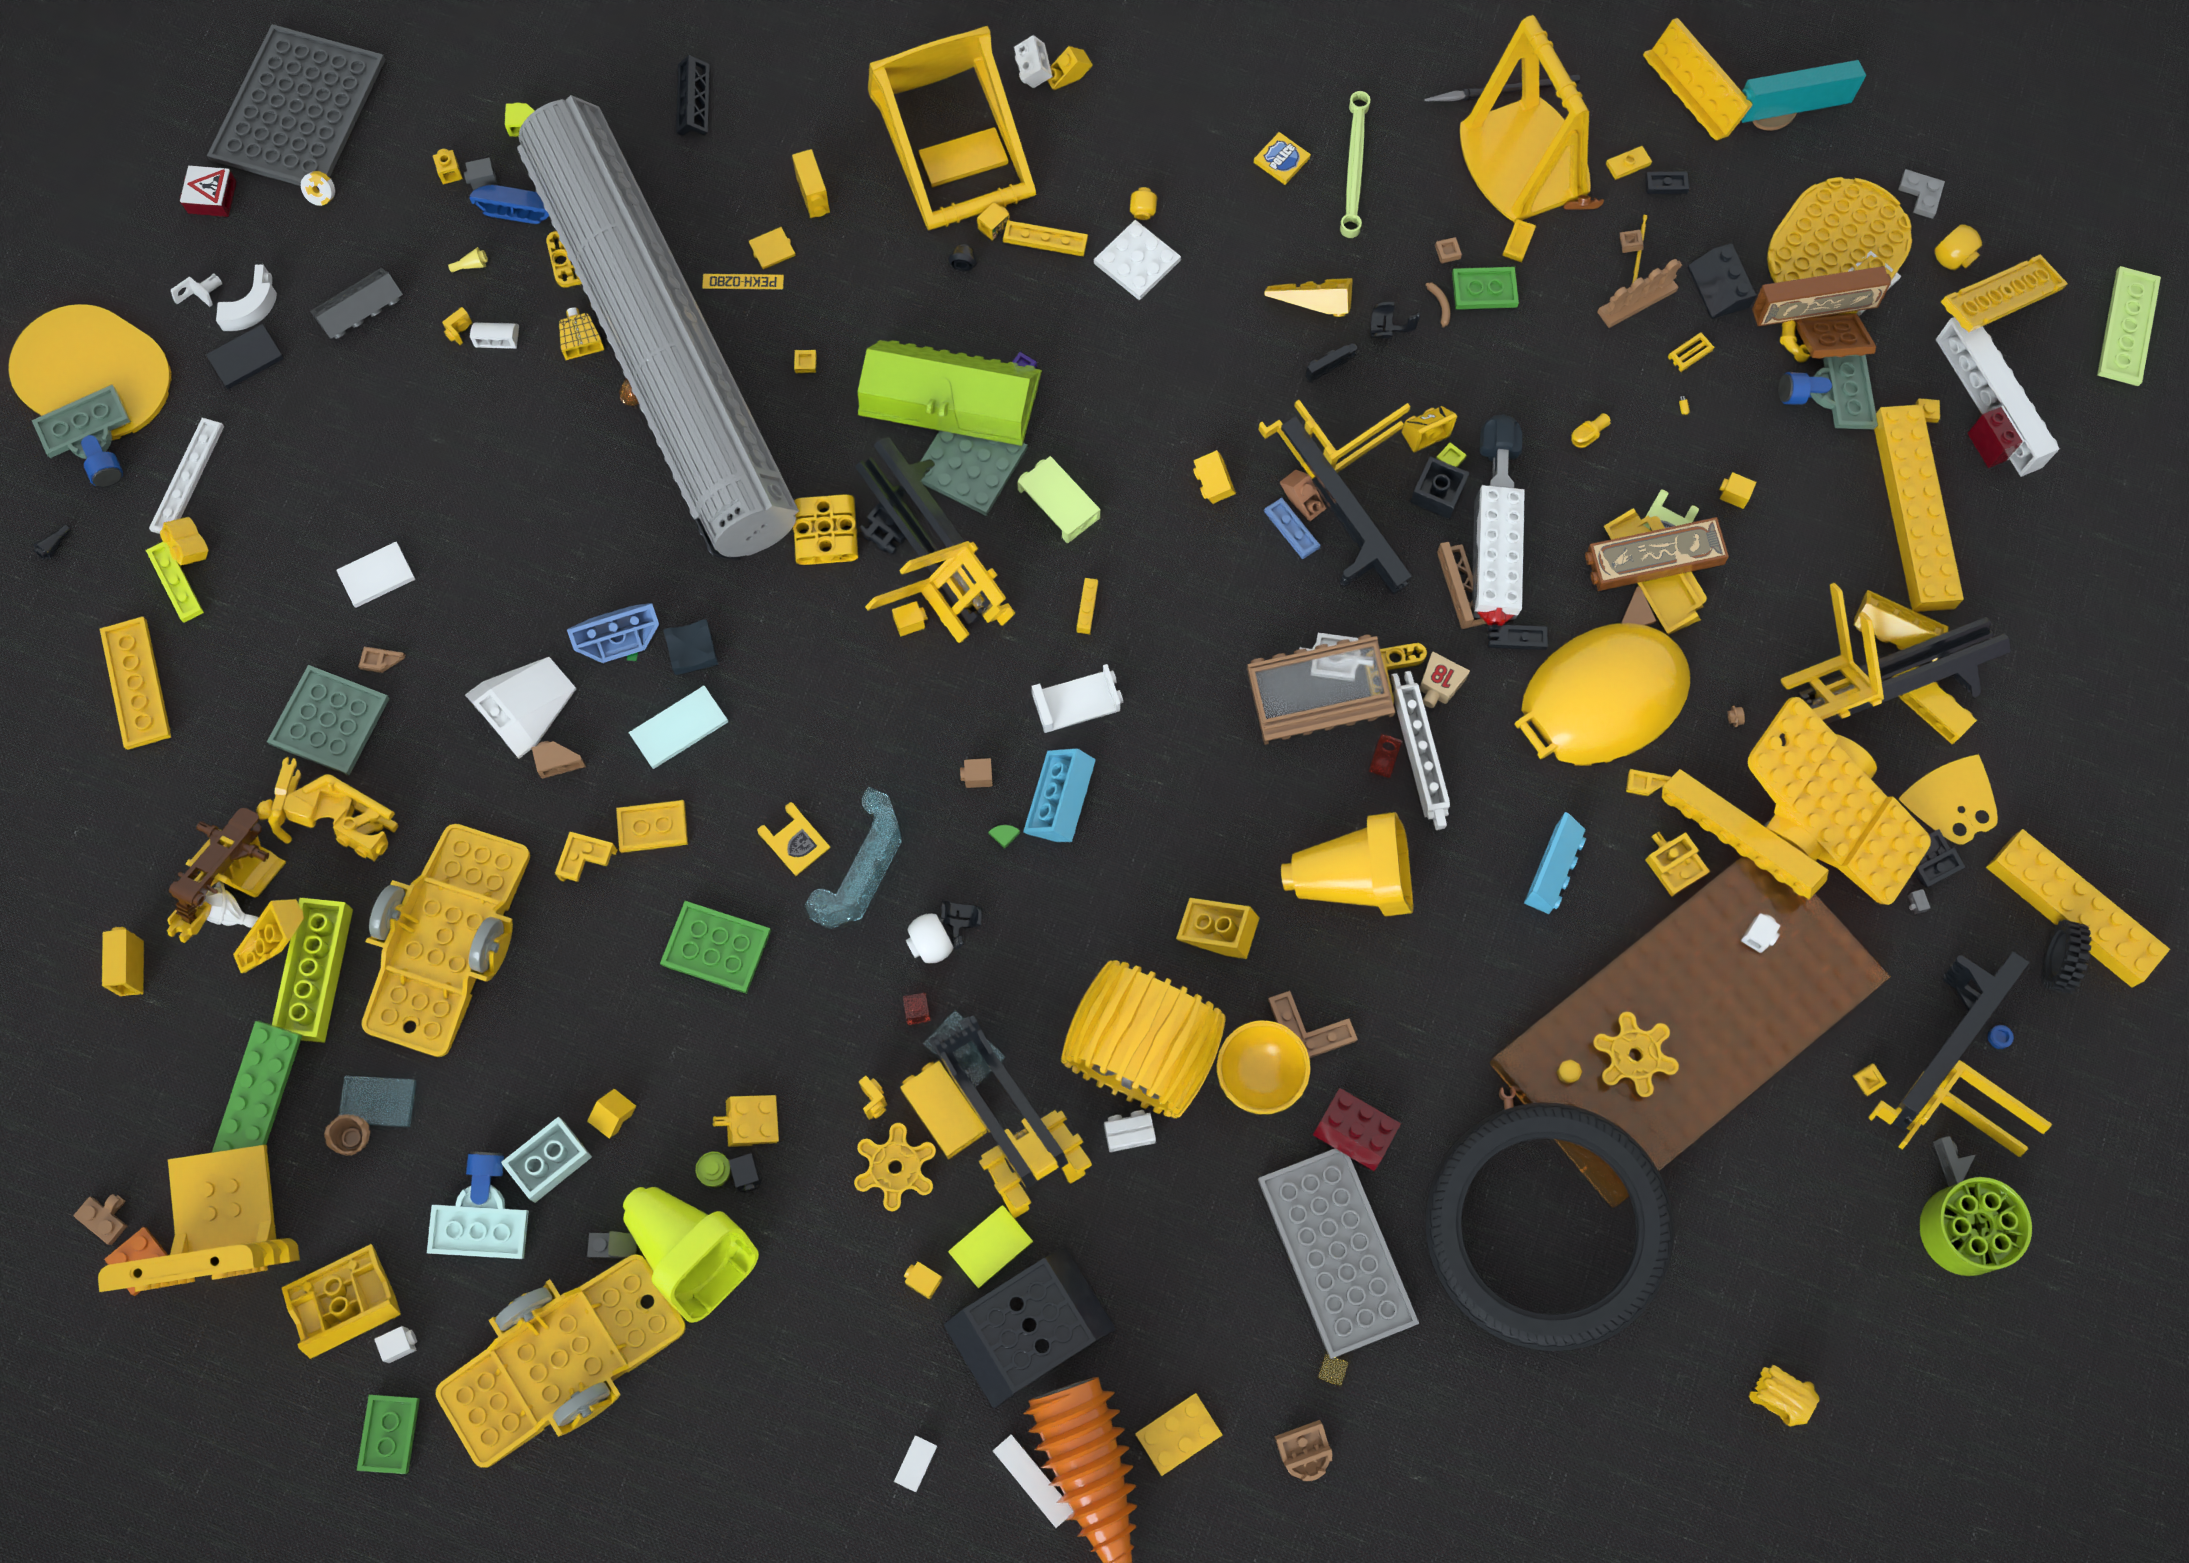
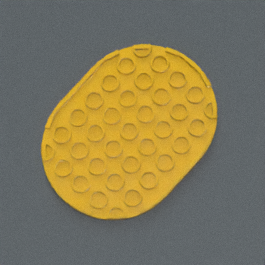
M1843 177L1827 179L1825 182L1817 185L1814 184L1805 190L1776 229L1768 247L1767 261L1769 272L1774 283L1848 272L1852 267L1854 268L1853 271L1885 267L1886 263L1893 269L1891 272L1885 267L1887 274L1890 275L1892 280L1911 249V223L1908 215L1900 207V202L1884 188L1859 178L1854 180L1843 179ZM1872 251L1878 257H1873L1872 255H1870L1867 258V253ZM1858 311L1846 312V313H1840V314L1857 313Z
M68 305L43 314L20 334L14 344L9 360V376L15 392L29 408L41 416L113 385L131 422L112 430V440L120 439L121 436L131 432L135 433L149 424L161 411L169 395L171 369L166 355L160 346L147 334L116 314L93 305Z

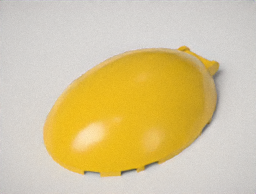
M1632 623L1610 624L1595 628L1564 644L1538 668L1523 696L1521 711L1525 716L1516 721L1514 725L1517 729L1520 728L1538 751L1537 755L1540 759L1554 752L1559 761L1574 763V765H1592L1599 762L1608 763L1613 761V759L1625 757L1657 739L1669 728L1681 712L1690 687V670L1687 659L1677 643L1658 629ZM1530 721L1549 746H1544L1528 723Z

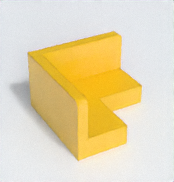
M569 832L555 875L560 881L565 882L566 879L578 882L585 861L608 866L611 854L616 855L617 849L611 842Z

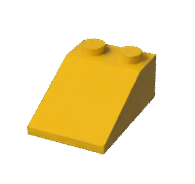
M1189 898L1176 939L1225 956L1247 959L1259 917L1249 906Z

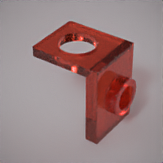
M1381 734L1369 772L1390 778L1402 740ZM1390 742L1395 746V749L1386 750L1382 744Z

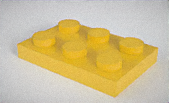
M1195 1393L1135 1433L1160 1475L1163 1476L1221 1437L1222 1433Z

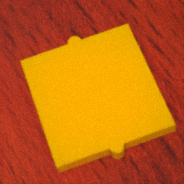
M782 227L749 240V244L754 252V258L758 259L762 269L796 256L790 244L791 241L786 237Z

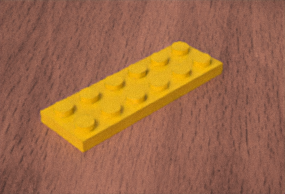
M139 617L100 628L124 748L129 750L170 738L171 733L147 620L144 617Z

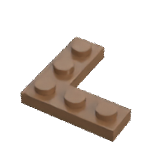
M1290 991L1268 998L1276 1023L1288 1027L1301 1039L1307 1049L1309 1058L1357 1042L1358 1040L1350 1019L1306 1033Z

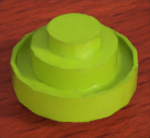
M709 1152L698 1160L696 1174L702 1184L708 1187H718L729 1179L731 1168L725 1155L719 1152Z

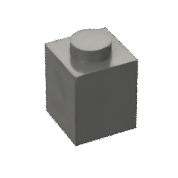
M490 157L465 163L467 171L464 172L467 184L471 183L473 190L486 185H498L495 169Z

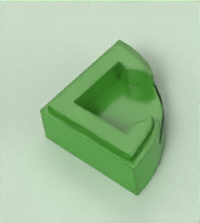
M1001 825L991 829L988 833L1002 847L1006 848L1020 834V830L1013 826Z

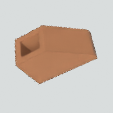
M1295 470L1280 481L1288 499L1309 521L1326 509L1309 474Z

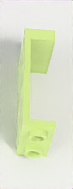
M1051 456L1046 460H1040L1033 470L1029 473L1025 472L1020 476L1018 491L1022 493L1025 490L1062 530V538L1067 544L1100 519L1099 507Z

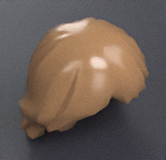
M344 1114L339 1115L326 1127L324 1138L327 1146L336 1153L352 1156L366 1147L371 1131L369 1130L368 1123L363 1118Z

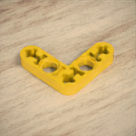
M557 231L551 232L546 240L557 284L561 287L582 284L578 276V279L574 278L573 272L575 268L567 257V251L560 240V249H556L555 239H559ZM564 256L566 261L563 264H557L555 262L556 258ZM563 274H567V281L561 279Z
M1413 643L1380 649L1393 703L1394 697L1387 670L1423 663L1427 650L1422 644ZM1373 650L1368 652L1366 657H1374ZM1414 650H1416L1417 653H1421L1419 658H1416L1415 655H1411ZM1404 651H1406V656H1407V655H1410V656H1408L1407 661L1405 660V652H1404ZM1397 653L1400 655L1401 661L1394 663L1390 660L1389 655ZM1374 664L1373 666L1364 665L1371 696L1381 694L1380 692H1383L1382 686H1376L1373 683V678L1379 677L1378 670L1373 672Z

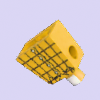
M578 308L568 309L566 311L568 318L559 321L561 350L565 359L569 360L603 351L604 346L589 314L584 313L580 315Z

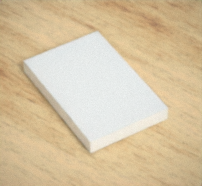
M397 542L337 569L338 575L355 608L415 580Z

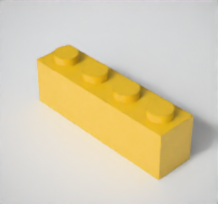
M1919 666L1914 667V668H1911V669L1906 670V671H1904V672H1901V673H1899V674H1896V675H1894L1893 677L1898 676V675H1900V674H1903V673H1905V672L1911 671V670H1913V669H1916V668H1918ZM1937 682L1898 696L1951 744L1956 742L1977 721L1970 711L1962 708L1956 702L1953 696L1945 693Z

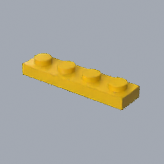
M1008 220L1003 237L1004 243L1083 257L1088 240V234Z

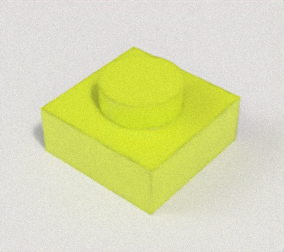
M1449 443L1436 459L1458 467L1465 460L1466 454L1452 443Z

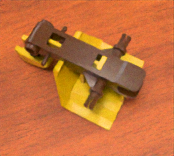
M240 808L223 830H219L216 825L210 826L203 821L198 823L196 829L207 834V837L210 839L191 860L188 859L186 865L190 866L185 874L179 872L180 880L174 881L169 888V893L172 894V897L179 900L176 904V910L168 918L170 926L167 932L169 936L173 937L176 933L182 932L179 938L181 942L185 943L192 935L198 934L210 915L212 908L211 904L205 902L208 891L214 894L218 893V890L212 887L214 884L221 881L252 897H258L286 864V861L260 846L258 835L261 833L262 827L257 823L259 821L257 813L247 808Z

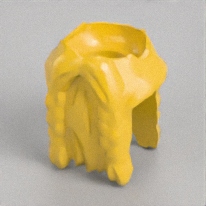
M1772 1365L1771 1368L1764 1367L1761 1372L1762 1377L1756 1382L1758 1385L1755 1387L1757 1392H1750V1400L1779 1415L1783 1422L1790 1427L1807 1424L1819 1402V1396L1814 1390V1384L1811 1382L1802 1383L1775 1365Z

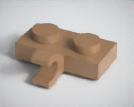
M110 1195L105 1202V1206L95 1198L89 1197L73 1215L108 1245H112L127 1228V1225L114 1215L125 1203V1200L119 1195Z

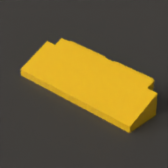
M1634 508L1604 525L1611 540L1649 532L1651 530L1643 525L1647 522L1652 531L1664 529L1665 527L1657 516L1650 518L1648 515L1641 520ZM1692 572L1638 583L1668 635L1701 620L1696 610L1703 608L1702 604L1707 601V597Z

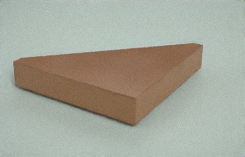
M1638 586L1621 623L1648 626L1654 624L1656 619L1641 587Z

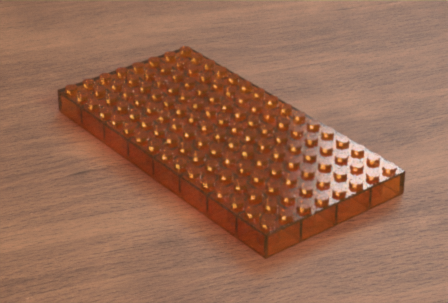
M1742 856L1497 1054L1489 1063L1510 1088L1513 1086L1516 1091L1515 1094L1524 1104L1559 1103L1572 1105L1594 1112L1615 1123L1640 1144L1658 1171H1660L1888 980L1890 976L1816 894L1810 899L1798 895L1792 887L1776 880L1773 874L1767 870L1760 869L1747 856ZM1760 913L1773 917L1776 923L1781 925L1777 931L1780 935L1774 945L1771 946L1769 944L1762 953L1741 941L1754 918ZM1623 1012L1634 1014L1637 1026L1643 1031H1649L1659 1023L1665 1024L1670 1030L1669 1037L1661 1043L1660 1047L1665 1056L1676 1059L1679 1069L1672 1075L1660 1071L1655 1072L1651 1078L1654 1091L1649 1097L1640 1096L1636 1091L1634 1081L1630 1078H1621L1615 1085H1607L1602 1080L1603 1071L1611 1065V1057L1608 1053L1597 1050L1594 1047L1593 1040L1598 1034H1606L1610 1037L1618 1036L1621 1031L1618 1018ZM1636 1049L1630 1050L1629 1056L1633 1060L1639 1061L1641 1059L1640 1052ZM1571 1059L1579 1063L1582 1073L1577 1082L1567 1084L1559 1079L1557 1070L1562 1062ZM1554 1139L1612 1208L1629 1197L1623 1182L1616 1172L1599 1156L1577 1144Z

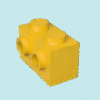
M1217 450L1194 460L1196 468H1193L1197 480L1202 482L1203 487H1200L1204 499L1208 498L1214 504L1236 494L1223 457Z

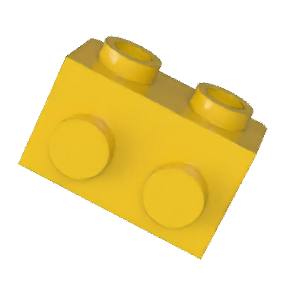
M865 1076L859 1081V1084L871 1102L863 1110L869 1120L873 1117L877 1119L886 1111L887 1103L882 1095L884 1092L874 1078L869 1080Z

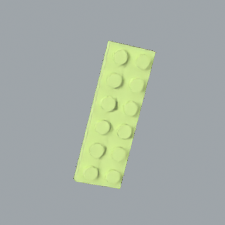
M2121 266L2117 269L2098 376L2139 386L2142 383L2161 277Z

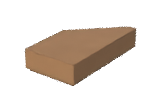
M364 647L359 668L361 670L383 673L405 659L406 655L402 652Z

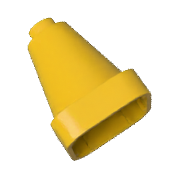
M1396 812L1369 815L1366 828L1292 854L1291 863L1281 865L1284 890H1295L1299 899L1376 906L1380 908L1384 916L1413 913V894L1407 838L1404 826Z

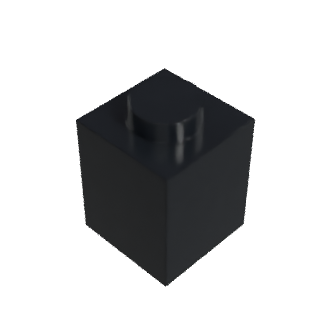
M752 1153L728 1160L735 1186L739 1191L743 1190L744 1193L757 1189L756 1185L762 1184Z

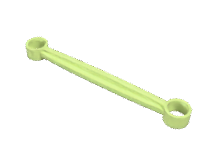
M1363 91L1353 93L1349 104V109L1353 113L1348 157L1346 215L1342 218L1340 225L1341 234L1347 238L1358 236L1362 224L1357 214L1362 178L1365 114L1370 106V96ZM1356 100H1362L1366 103V105L1359 107L1356 106L1353 102ZM1353 222L1358 228L1349 230L1344 224Z

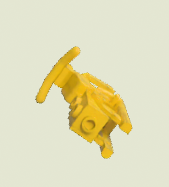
M289 757L282 761V768L275 787L274 801L271 799L262 801L256 809L259 819H268L273 833L287 844L292 841L291 836L281 828L286 817L289 821L307 827H314L316 821L320 818L330 817L334 819L333 828L337 837L336 840L345 847L350 846L361 857H368L373 861L386 851L388 841L383 831L376 835L368 834L380 831L383 827L391 832H395L398 828V823L391 820L395 815L393 811L330 774L323 775L296 790L298 781L301 778L299 770L293 776L297 762L293 758L291 764L288 765ZM354 810L361 813V815L357 817H352Z

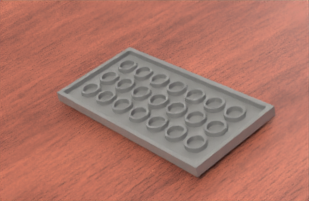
M1332 1149L1258 1178L1330 1359L1419 1324L1349 1156L1337 1149Z

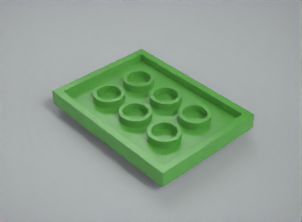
M685 901L660 965L747 994L771 929Z

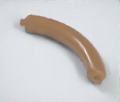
M1432 282L1426 283L1427 289L1440 302L1442 308L1441 325L1445 327L1449 324L1450 320L1449 302L1438 286Z

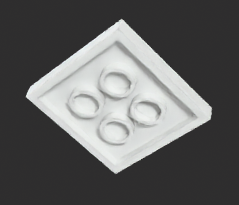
M1134 220L1094 259V264L1140 300L1181 261V256Z

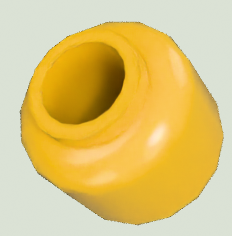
M1141 187L1138 191L1132 193L1130 212L1136 219L1148 220L1156 213L1157 196L1151 192V189Z

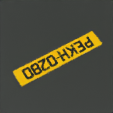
M703 274L702 288L783 289L784 275Z

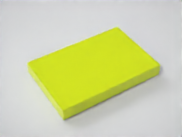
M1002 1205L951 1248L948 1253L979 1289L1032 1244L1033 1240Z

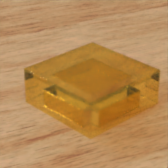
M1325 1354L1318 1378L1341 1386L1349 1362L1335 1357L1330 1359L1329 1355Z

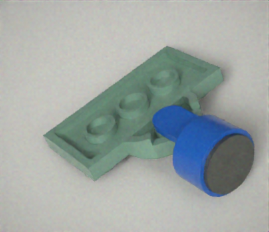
M1866 355L1824 357L1825 368L1820 369L1813 377H1809L1807 373L1786 372L1781 377L1778 393L1782 403L1803 405L1807 402L1808 398H1813L1822 407L1832 409L1835 428L1875 429L1878 426Z
M113 385L32 420L44 450L50 458L71 450L76 456L86 459L84 469L90 482L95 486H109L119 481L122 477L123 471L116 455L106 451L111 445V431L131 421Z

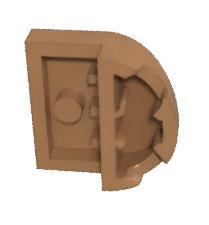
M1320 1420L1274 1436L1282 1462L1291 1475L1303 1481H1313L1326 1473L1325 1469L1329 1462L1332 1461V1450Z

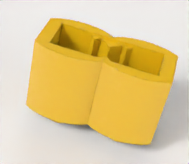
M190 517L164 522L160 536L162 541L170 547V554L174 560H177L180 565L206 560L208 554L207 545Z

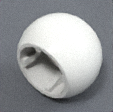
M937 914L921 915L913 920L907 929L910 938L906 942L915 958L921 956L925 963H937L944 960L954 948Z

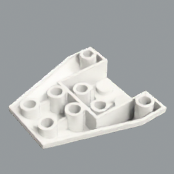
M547 657L485 680L465 696L486 718L519 759L539 743L575 692L576 687L551 658Z

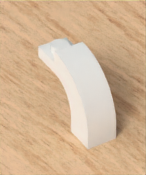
M255 265L253 287L246 297L235 302H218L216 321L223 331H238L254 326L263 320L273 308L277 293L272 286V275L264 265Z

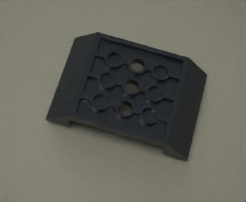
M1066 1248L1041 1259L961 1310L944 1324L993 1409L1089 1345L1098 1342L1116 1330ZM1013 1298L1023 1300L1024 1306L1020 1311H1013L1010 1308V1302ZM1028 1318L1036 1322V1329L1032 1332H1026L1022 1327L1024 1320ZM1044 1339L1049 1343L1047 1352L1039 1353L1036 1351L1035 1344L1038 1340Z

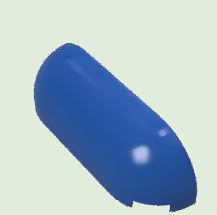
M486 185L475 189L469 196L472 204L475 203L484 211L483 214L490 217L539 224L549 216L537 192L498 185Z

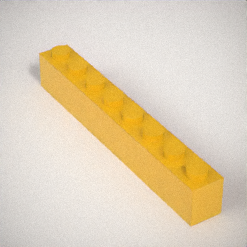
M1681 769L1663 786L1662 798L1669 806L1676 807L1685 817L1692 818L1698 822L1704 830L1711 831L1721 842L1731 845L1740 855L1747 856L1754 861L1760 869L1767 870L1773 874L1776 880L1792 887L1798 895L1810 899L1827 881L1828 869Z

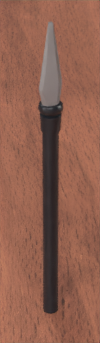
M1579 74L1569 75L1573 82H1580ZM1550 78L1539 80V88L1554 86ZM1522 82L1506 84L1500 93L1522 91ZM1464 88L1462 91H1452L1427 98L1425 101H1457L1460 99L1478 98L1481 96L1484 88Z

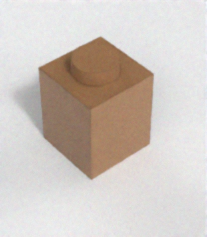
M991 758L964 760V767L960 768L961 781H965L966 788L993 786Z

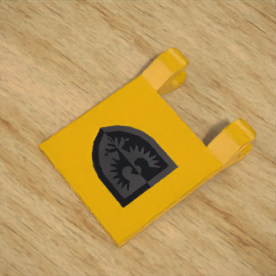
M790 802L785 807L786 812L794 819L775 836L771 834L765 825L760 826L757 830L761 838L772 848L792 873L797 876L829 850L830 846L800 813L797 807Z

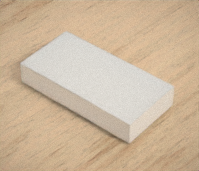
M915 1436L894 1482L917 1492L937 1446Z

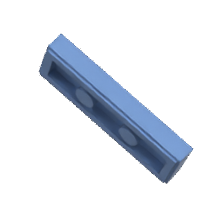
M1283 498L1265 508L1264 512L1302 559L1320 548V544Z

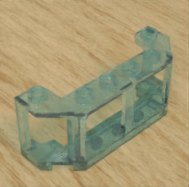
M871 787L866 789L862 797V805L867 813L874 815L872 828L837 894H833L825 889H817L811 893L805 904L810 919L830 929L838 927L839 924L862 918L902 842L899 825L889 796Z

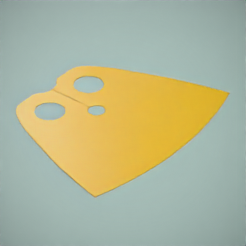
M1979 754L1950 762L1935 769L1914 783L1899 798L1918 818L1934 830L1940 829L1943 837L1956 844H1965L1971 841L1975 833L1979 831H1989L1996 826L1998 820L1992 789ZM1959 806H1963L1965 808L1964 813L1958 812L1957 809ZM1977 811H1986L1989 815V821L1984 824L1979 823L1975 818ZM1955 823L1965 825L1967 832L1964 836L1954 834L1953 825Z

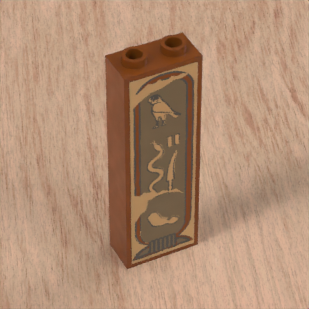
M1881 266L1762 285L1752 310L1757 325L1764 326L1791 320L1795 321L1878 308L1888 287L1891 285V277L1887 274L1885 267Z
M1717 517L1593 543L1589 545L1588 551L1585 553L1587 565H1591L1592 583L1593 585L1596 584L1598 591L1724 565L1729 557Z

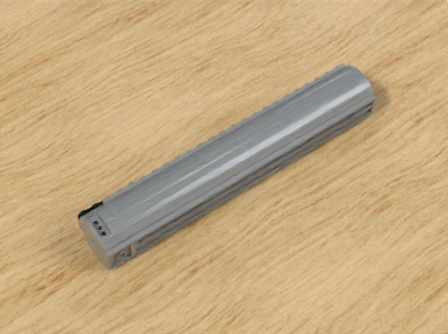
M570 95L566 100L553 101L538 108L527 117L519 131L520 145L517 149L521 155V160L528 170L529 177L535 184L536 192L544 203V208L552 220V225L557 230L559 240L567 251V257L575 268V273L583 285V290L590 299L591 307L599 318V323L607 335V340L612 345L615 357L624 370L623 374L628 379L632 387L631 390L640 404V409L646 416L648 426L656 437V443L661 448L665 456L664 459L673 473V478L679 485L681 495L690 508V514L699 527L698 530L707 544L708 551L713 556L740 560V556H749L774 545L792 529L796 521L795 514L799 510L600 107Z

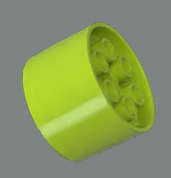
M1976 1177L1942 1189L1927 1201L1920 1217V1235L1928 1254L1941 1267L1958 1275L1976 1276L2010 1266L2018 1261L2030 1244L2032 1222L2027 1206L2011 1187L1995 1179ZM1970 1191L1975 1192V1197L1970 1194ZM1985 1198L1992 1204L1991 1208L1986 1205ZM1962 1200L1968 1203L1967 1210L1963 1208ZM1945 1207L1957 1215L1954 1217L1945 1215ZM1955 1224L1961 1226V1233L1956 1230ZM1971 1225L1977 1226V1230L1972 1229ZM1995 1239L2000 1240L2002 1244L2001 1250L1996 1247ZM1956 1240L1963 1241L1957 1250L1952 1245V1242ZM1972 1244L1979 1249L1978 1252L1972 1249ZM1986 1252H1988L1989 1257L1992 1261V1263L1986 1264Z

